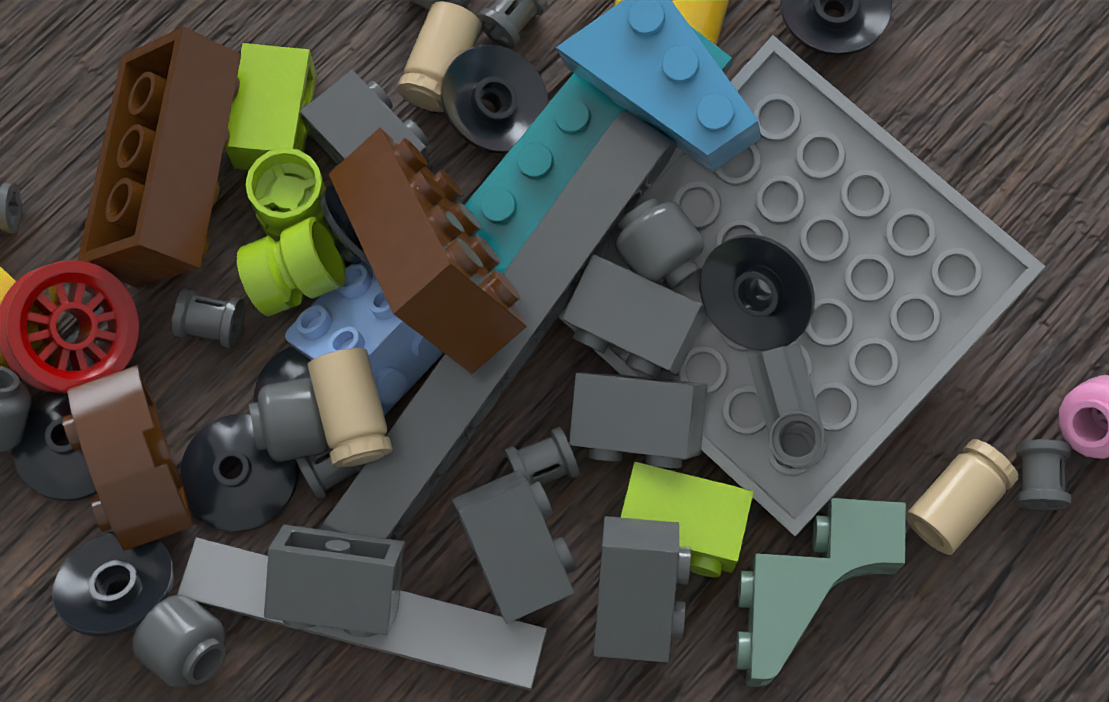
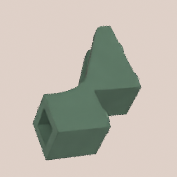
M831 498L823 511V516L815 515L813 523V552H822V558L755 554L750 564V571L740 570L738 607L748 608V632L737 633L735 665L736 669L746 670V686L763 687L772 682L782 669L826 594L835 585L849 578L861 575H895L905 564L906 503Z

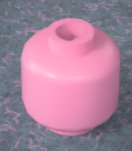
M1109 375L1094 377L1078 385L1065 396L1059 408L1058 424L1063 438L1071 445L1073 450L1086 457L1099 459L1109 457Z

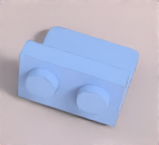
M364 262L358 265L352 263L346 268L347 280L345 285L320 296L309 308L305 309L286 331L285 338L292 347L310 360L344 349H367L385 416L444 353L392 313L372 267Z

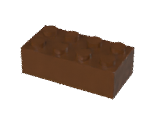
M183 26L122 55L77 261L98 265L112 273L121 282L134 287H140L200 268L209 247L207 230L211 209L219 195L220 188L217 178L221 158L230 138V132L227 127L231 106L240 86V80L237 77L241 60L240 53Z
M378 128L329 173V177L392 313L473 374L527 327L515 305L521 297L513 284L501 272L496 270L495 267L501 261L491 246L476 234L482 229V226L472 212L459 202L464 194L456 182L443 170L434 175L426 168L428 163L425 157L408 139L403 138L401 141L396 142L383 129Z

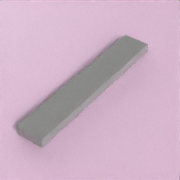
M196 537L177 595L181 594L190 597L202 605L293 628L284 624L282 620L264 618L268 556ZM401 590L399 609L388 635L377 634L372 637H356L347 634L343 629L317 625L306 629L293 628L529 691L532 690L547 633V628L516 620L506 624L501 616Z

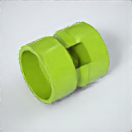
M280 148L268 151L257 158L248 171L246 189L260 226L267 236L269 235L275 241H278L284 228L310 217H318L329 227L320 204L321 194L326 188L319 167L310 156L297 149Z
M310 217L284 228L278 241H275L268 235L242 246L238 250L237 267L243 287L254 306L265 316H274L300 305L304 295L311 299L317 298L345 285L347 279L343 256L334 245L335 238L332 232L321 219Z

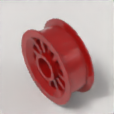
M75 260L60 261L37 268L18 279L7 291L0 304V351L3 358L19 378L29 385L47 392L68 393L67 389L122 371L132 358L137 345L139 320L137 309L130 293L112 273L89 262ZM63 284L70 285L68 297ZM47 288L52 302L42 293ZM85 290L91 295L82 303ZM100 303L104 313L95 315L93 310ZM32 304H34L43 313V315L29 312ZM63 311L72 314L79 324V334L73 343L64 341L56 329L57 319ZM107 321L108 332L99 330L98 323ZM27 323L37 325L38 332L27 334ZM42 340L44 344L35 352L30 342ZM93 340L105 342L103 350ZM55 351L52 365L50 366L44 361ZM84 353L93 360L91 364L87 365ZM68 358L70 359L73 371H66Z

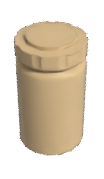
M441 1L431 5L405 66L404 75L401 76L397 85L398 93L405 100L422 109L432 112H444L441 102L443 76L448 66L459 54L475 46L482 29V23L479 18L471 11L454 3Z
M344 349L311 360L308 363V370L327 445L333 449L329 453L332 465L335 467L362 465L391 453L393 448L390 438L385 437L387 425L367 349Z
M972 439L963 448L962 453L950 463L906 513V520L911 528L930 546L944 554L952 555L1003 497L1006 490L1014 485L1018 480V473L1011 462L994 447L980 440Z

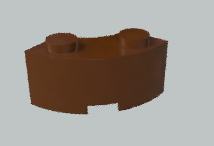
M134 366L67 389L72 414L63 417V425L73 450L82 449L98 494V496L91 498V505L101 531L105 532L112 529L122 550L126 551L193 527L186 493L168 447L157 406L138 367Z

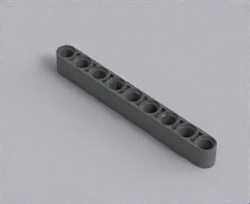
M628 110L622 111L615 118L503 273L521 297L515 305L527 327L473 374L445 354L386 435V437L390 438L393 448L392 452L378 460L365 464L329 514L320 530L399 540L571 300L592 255L595 254L601 257L620 231L617 224L639 205L660 176L676 148L675 141Z

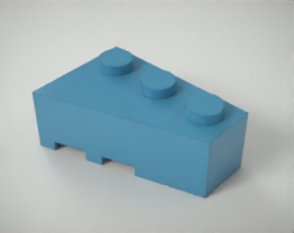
M623 0L556 47L567 69L580 78L583 77L607 94L620 107L628 109L644 122L675 141L676 147L711 172H714L761 139L758 119L672 0Z

